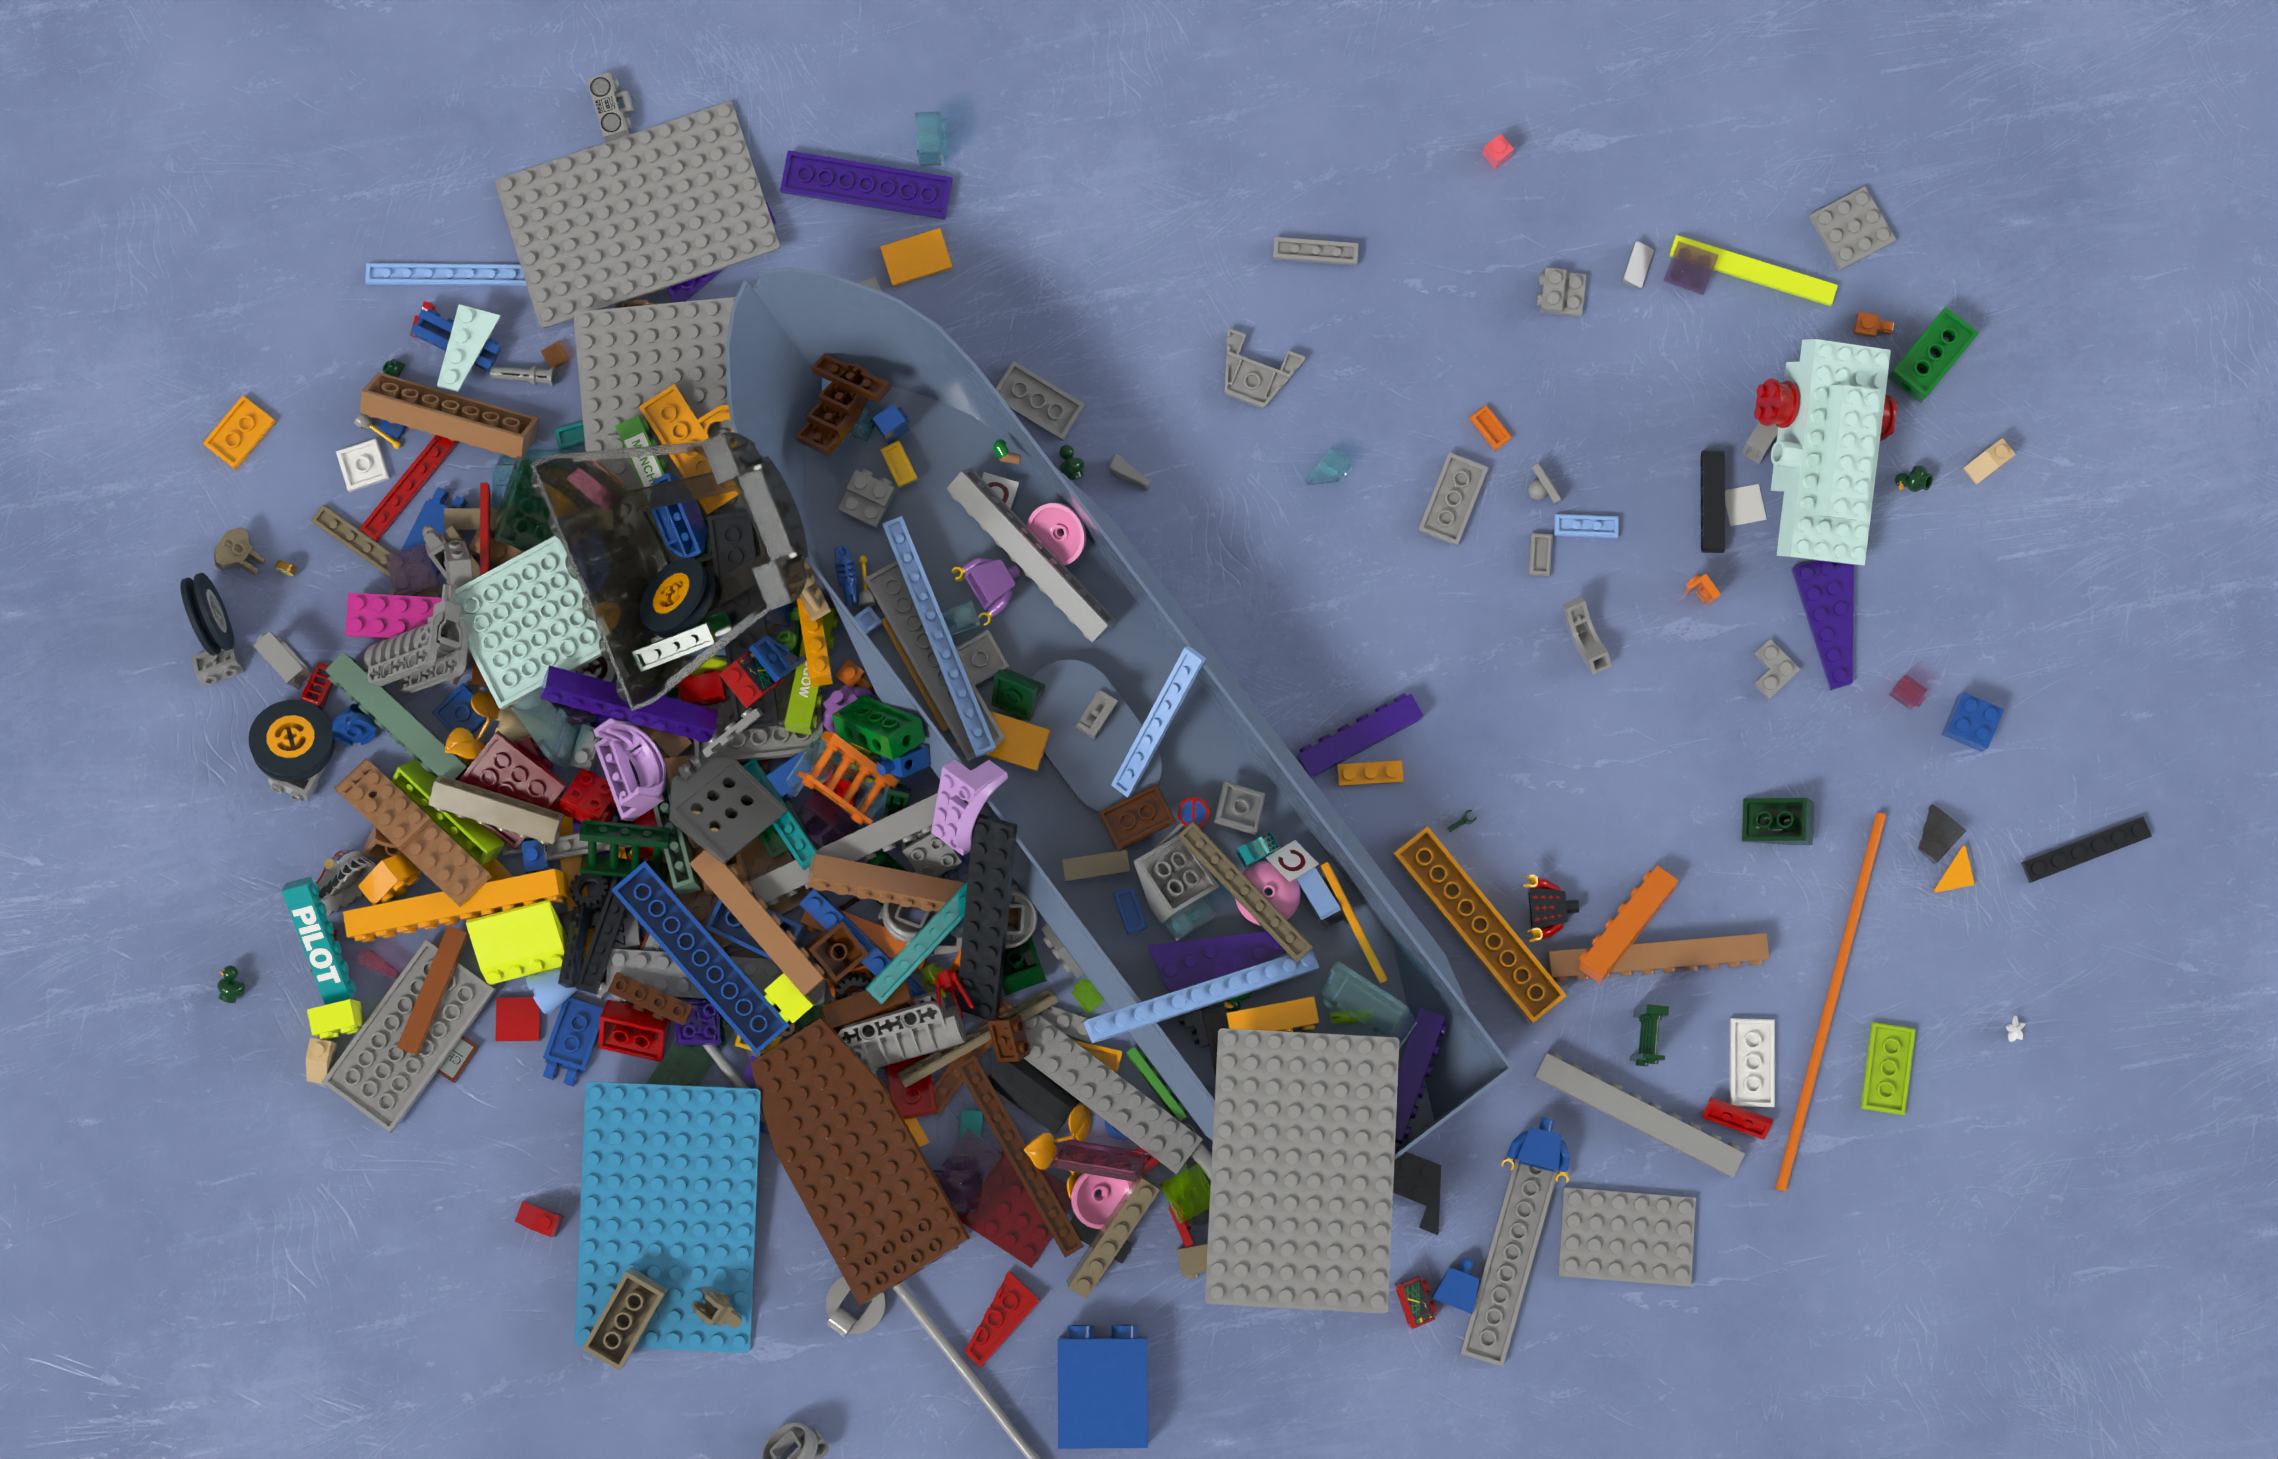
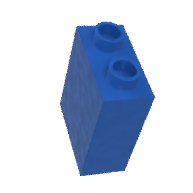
M1068 1325L1067 1337L1058 1338V1449L1148 1448L1147 1336H1138V1325H1112V1337H1094V1325Z

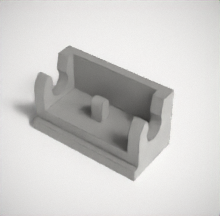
M1101 690L1098 691L1076 723L1075 728L1095 740L1116 709L1118 700Z

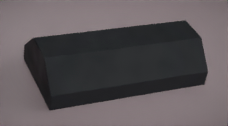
M1024 1058L1018 1062H998L988 1077L997 1092L1053 1134L1057 1133L1069 1117L1071 1111L1080 1102Z

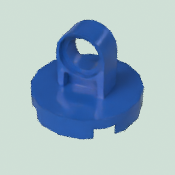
M351 704L343 711L342 715L335 718L332 722L333 738L341 744L353 746V743L361 742V745H365L375 737V722L372 718L365 715L358 707V704Z

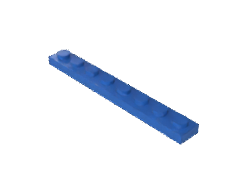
M813 888L800 901L799 904L825 929L843 921L869 955L861 962L875 976L892 960L820 891ZM910 975L906 978L910 983L913 997L928 993Z

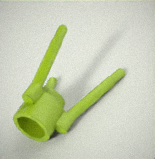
M935 963L928 965L920 971L923 976L921 980L928 993L932 992L930 985H935L934 980L938 979L937 974L944 971L941 966L937 967ZM941 988V996L946 998V994L943 988Z

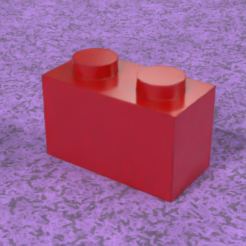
M708 670L701 675H686L682 679L677 680L681 701L703 707L726 702L727 697L723 679L719 675L720 671Z

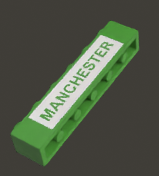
M638 415L615 425L649 505H651L652 482L666 474L665 471L668 470L665 460L663 458L660 459L657 451L660 449L655 438H650L648 431H651L647 420H642Z

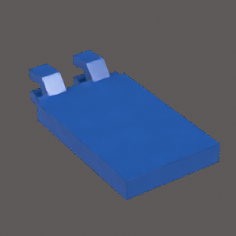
M440 487L436 489L433 500L429 498L428 501H425L398 558L409 562L412 557L431 568L429 572L438 576L440 570L427 554L422 529L430 525L434 527L439 535L441 533L447 534L444 530V508L449 507L445 506L444 503L449 492ZM456 496L452 508H465L468 501Z
M571 997L562 1004L543 1056L547 1063L543 1077L554 1080L558 1067L568 1070L563 1083L572 1087L575 1086L578 1073L582 1074L587 1069L599 1035L600 1016L604 1008Z

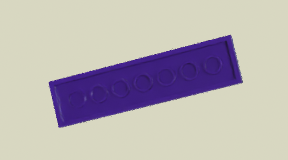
M788 150L780 191L785 194L945 220L953 178Z

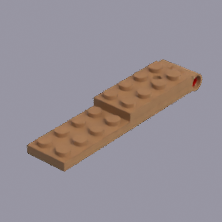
M365 758L334 787L348 803L459 907L492 877L488 871L444 832L368 759Z

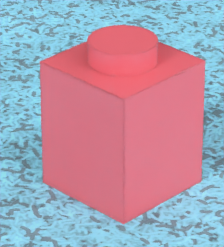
M1499 134L1484 146L1482 155L1496 170L1512 157L1514 148L1502 134Z

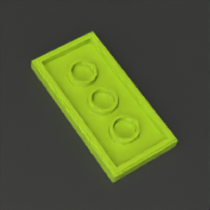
M1871 1022L1860 1109L1905 1116L1916 1029Z

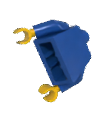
M1541 1118L1539 1129L1530 1127L1529 1131H1522L1512 1141L1507 1156L1502 1161V1167L1506 1161H1509L1512 1164L1510 1170H1513L1516 1159V1163L1557 1173L1555 1177L1556 1182H1558V1177L1563 1175L1565 1176V1183H1568L1569 1176L1567 1171L1569 1170L1570 1154L1566 1143L1561 1140V1135L1552 1132L1554 1120Z

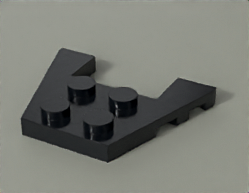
M1404 1152L1394 1160L1393 1193L1425 1205L1426 1209L1418 1228L1438 1235L1441 1165Z

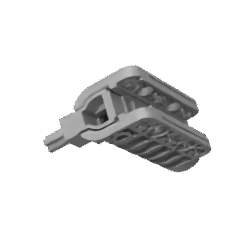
M443 585L442 601L434 604L433 616L428 618L427 624L368 647L364 654L363 663L365 670L368 671L367 677L370 684L383 686L397 681V691L409 695L462 675L466 667L469 634L465 622L459 619L461 605L454 603L455 585Z
M936 991L915 996L914 1000L917 1005L845 1025L838 1033L842 1041L853 1049L856 1053L855 1055L863 1063H866L876 1077V1072L880 1067L966 1043L965 1027L958 1006L947 1008L945 999L942 996L941 1007L938 1003L931 1001L932 997L936 1000Z

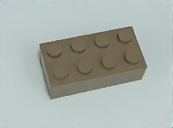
M630 1267L623 1275L582 1349L621 1371L669 1289Z

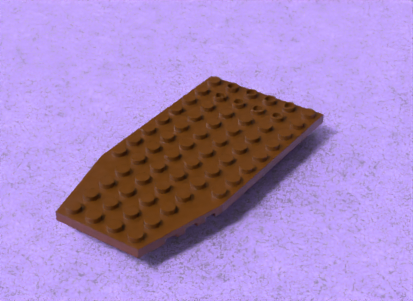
M820 1018L751 1062L750 1065L756 1087L761 1091V1105L774 1151L860 1306L879 1294L889 1291L954 1251L960 1244L969 1240L970 1237L884 1083L870 1071L871 1069L866 1063H863L855 1055L856 1053L853 1049L842 1041L841 1036L838 1035L824 1018Z

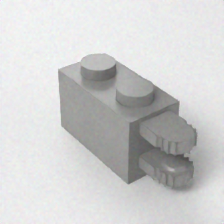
M430 525L425 526L422 529V534L426 542L427 554L446 578L443 543H448L444 533L439 535L434 527Z

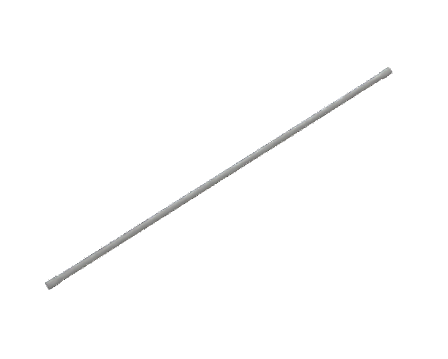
M702 1045L736 1088H749L716 1045ZM761 1105L760 1120L768 1128ZM903 1282L893 1287L1026 1459H1041Z

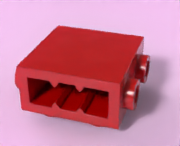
M582 768L560 799L559 811L565 814V816L573 817L581 822L583 820L607 822L611 814L610 810L612 807L616 808L617 806L608 781L599 777L596 773Z

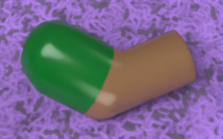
M998 439L995 441L993 451L1001 462L1020 464L1021 454L1010 453L1004 440Z

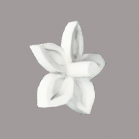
M2017 1016L2013 1017L2012 1024L2006 1025L2009 1031L2008 1039L2010 1042L2016 1039L2023 1040L2021 1029H2023L2025 1023H2018Z

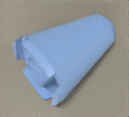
M561 967L533 974L526 978L529 990L532 989L535 995L533 996L534 1000L542 1012L547 1015L555 1011L578 990L576 987L565 988L558 984Z

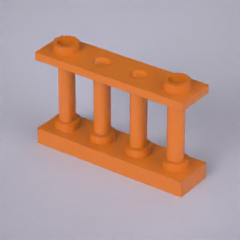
M825 731L821 736V739L826 742L825 751L810 774L799 771L797 775L803 779L802 784L810 789H817L852 815L850 818L860 825L862 823L871 825L873 820L865 814L881 789L886 786L895 788L899 780L889 773L884 776L880 775L877 771L876 763L835 733ZM839 751L843 754L841 757L843 760L827 785L824 786L816 779L832 754ZM855 763L859 766V772L841 798L833 790L849 765ZM871 775L875 778V784L857 810L849 802L865 777Z

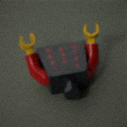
M1534 874L1524 875V877L1529 879V884H1523V887L1529 888L1528 900L1531 929L1527 930V933L1532 932L1534 935V939L1529 941L1535 942L1550 938L1562 930L1564 923L1568 922L1567 913H1579L1578 900H1566L1565 891H1561L1558 885L1547 879L1538 878Z

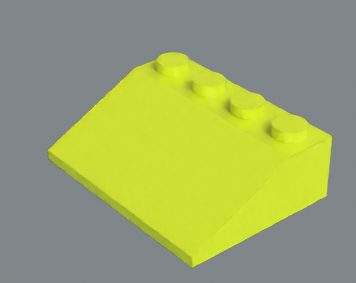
M550 900L466 921L480 970L488 985L562 966L567 935Z

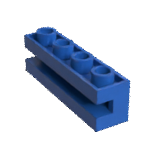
M422 309L419 314V320L417 324H414L411 333L413 336L446 351L454 320L448 318L446 321L440 318L438 312L432 309H428V311ZM489 338L473 365L490 373L491 367L501 352L498 342Z

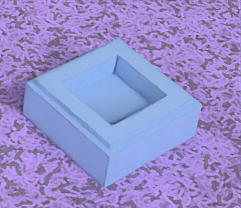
M870 606L854 616V619L866 635L882 624V621Z

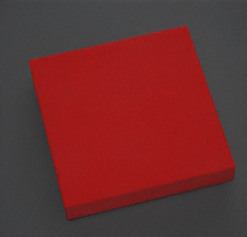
M533 997L496 998L495 1041H540L541 1009Z

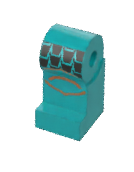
M1269 832L1248 844L1238 847L1236 853L1244 867L1247 868L1278 850L1280 845L1273 833Z

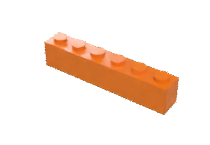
M1659 866L1645 874L1642 879L1644 883L1640 887L1636 886L1630 894L1632 898L1628 903L1624 901L1617 910L1619 914L1616 918L1611 917L1604 927L1606 929L1602 935L1599 933L1592 942L1593 947L1589 951L1586 949L1580 956L1579 970L1599 984L1604 981L1677 888L1679 880Z
M805 910L801 919V923L806 927L805 929L813 933H817V930L825 931L826 929ZM840 910L890 958L893 959L907 945V943L894 938L885 927ZM929 955L917 966V968L913 972L917 973L918 969H924Z

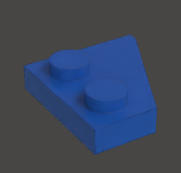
M768 635L749 648L775 683L806 661L805 657L802 655L797 657L790 653V648L777 643L776 640Z

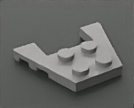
M1228 328L1224 395L1264 410L1304 363L1306 357L1288 350L1281 369L1277 370L1240 356L1246 334Z

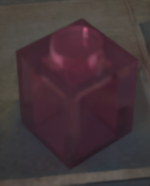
M1905 674L1900 678L1889 695L1908 709H1912L1915 706L1919 707L1926 698L1924 693L1927 689Z

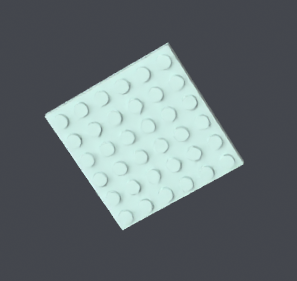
M558 535L549 538L455 590L454 603L461 605L459 619L465 622L468 629V648L501 710L541 689L549 665L573 672L617 648Z

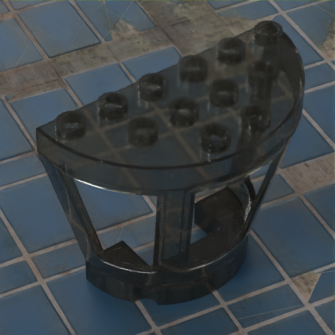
M725 432L701 442L559 453L530 463L534 472L532 475L533 488L546 501L551 513L548 519L549 527L552 533L562 540L568 555L565 560L567 571L580 584L584 594L582 600L583 610L587 617L596 623L601 636L599 640L600 651L607 661L612 662L618 677L616 680L617 693L624 702H628L631 711L652 704L662 698L768 612L795 601L805 587L807 573L804 568V559L808 557V549L796 503L774 463L768 456H761L754 442L741 434ZM697 452L707 458L712 472L631 490L615 474L595 460ZM733 491L738 492L756 530L761 554L716 581L715 595L706 614L757 583L763 596L760 607L682 668L684 656L641 672L632 652L651 644L650 639L658 636L653 630L646 627L640 618L641 600L652 579L665 566L671 563L665 545L647 514V510Z

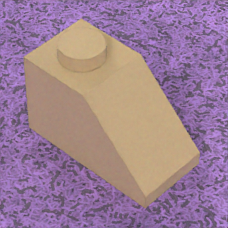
M2002 438L1966 465L1963 470L1977 485L2016 454Z
M310 1037L305 1059L308 1082L323 1084V1079L334 1065L338 1042Z

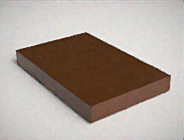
M1157 784L1098 812L1117 851L1176 823Z

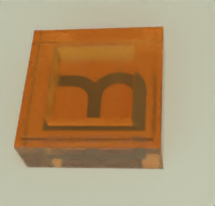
M559 341L541 351L550 368H558L570 361Z

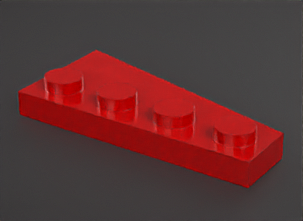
M1010 1271L1004 1277L1005 1279L1001 1287L997 1290L990 1307H988L980 1326L976 1329L965 1350V1353L980 1367L984 1366L1041 1302Z

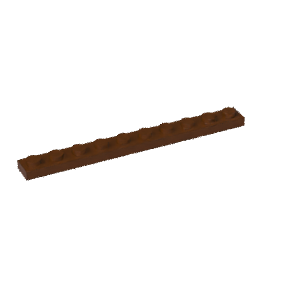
M974 1055L956 1066L957 1070L1064 1258L1083 1248L1084 1245L1041 1170L1034 1165L1031 1158L1025 1153L1024 1149L1027 1146L976 1056Z

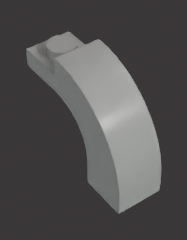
M1581 596L1563 604L1565 613L1563 617L1567 629L1590 673L1595 675L1612 667L1608 650L1600 641L1590 620L1585 599Z

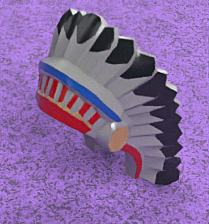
M340 850L332 858L324 861V870L315 883L319 887L318 896L320 901L326 906V916H330L333 911L338 912L341 907H347L349 903H354L357 897H363V892L358 885L378 864L364 857L361 851Z

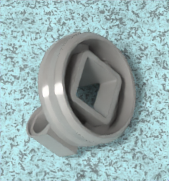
M1012 883L1009 908H1018L1017 928L1013 926L1007 927L1005 948H1014L1025 943L1034 933L1038 920L1036 907L1030 898L1018 890L1017 884Z
M884 903L878 916V923L885 927L894 938L908 943L937 911H926L921 924L918 925L900 918L904 907L895 903Z
M844 1277L839 1278L831 1286L826 1297V1311L829 1317L827 1325L843 1337L848 1333L860 1334L871 1330L881 1321L885 1313V1293H881L871 1299L872 1302L858 1320L840 1306L851 1289Z
M792 1422L781 1426L769 1437L762 1451V1459H781L780 1456L795 1442L798 1448L786 1459H822L828 1454L829 1445L821 1433L814 1427L809 1429L803 1423Z

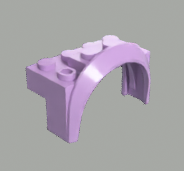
M610 718L593 730L595 736L603 739L594 745L622 820L634 821L664 801L662 793L666 787V766L662 754L653 740L636 725ZM638 745H642L641 747H639L638 749H636L634 752L630 753V751H631L632 749H634V748L637 747ZM629 759L638 774L640 787H638Z
M955 759L944 765L941 772L931 833L962 856L970 852L972 831L977 816L989 796L1008 779L1007 772L990 760L971 771Z

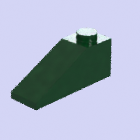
M897 783L895 788L889 787L884 815L890 816L907 808L911 788Z

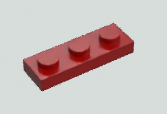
M1712 1097L1709 1098L1702 1112V1118L1763 1140H1765L1773 1121L1772 1118Z

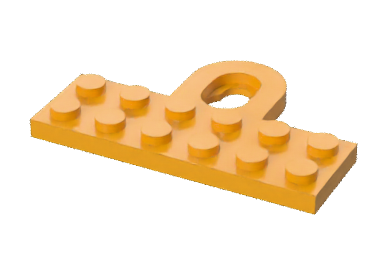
M673 384L639 406V409L707 515L712 514L744 493L722 458L723 455L738 446L733 429L722 442H714L709 437V429L715 422L730 420L728 405L718 406L697 419L677 386Z

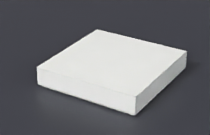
M372 439L336 451L349 492L390 479L378 439Z

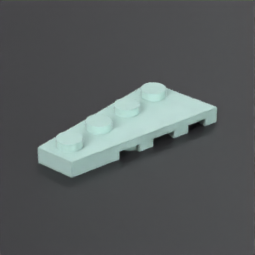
M458 305L437 387L459 392L473 364L482 352L486 341L500 320L501 315Z

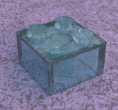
M941 111L915 112L917 156L920 167L945 165V158H949L947 139H944L948 138L946 118H942Z

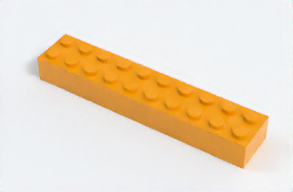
M1428 826L1392 855L1530 1025L1567 996Z
M551 869L486 882L461 907L442 891L343 911L347 937L366 943L375 941V937H383L385 939L396 937V933L412 934L416 933L417 929L438 928L437 924H446V926L459 924L458 920H471L479 918V916H487L545 900H550L552 905L564 902L563 899L570 898L566 872Z

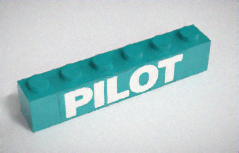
M311 876L287 882L282 889V894L324 1004L328 1005L348 999L352 1000L356 992V986L354 981L349 978L347 962L343 961L341 957V946L338 941H335L333 935L334 927L331 922H328L326 917L327 909L318 896L319 887L317 883L313 882Z

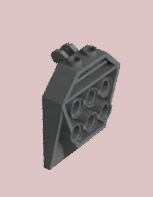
M692 756L688 760L689 767L685 764L679 766L678 770L680 773L671 781L669 820L722 864H725L787 813V808L738 761L732 758L703 757L698 760L697 757ZM725 785H731L732 788H726ZM708 798H715L717 800L710 801ZM743 802H748V803H750L751 805L746 806V805H744V804H742V803H743ZM696 810H697V811H699V812H701V813H700V814H694L692 811H696ZM733 815L735 818L730 819L726 816ZM717 828L719 831L714 832L710 829Z

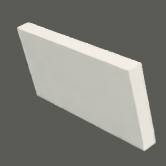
M1730 1018L1729 1104L1740 1107H1775V1019Z

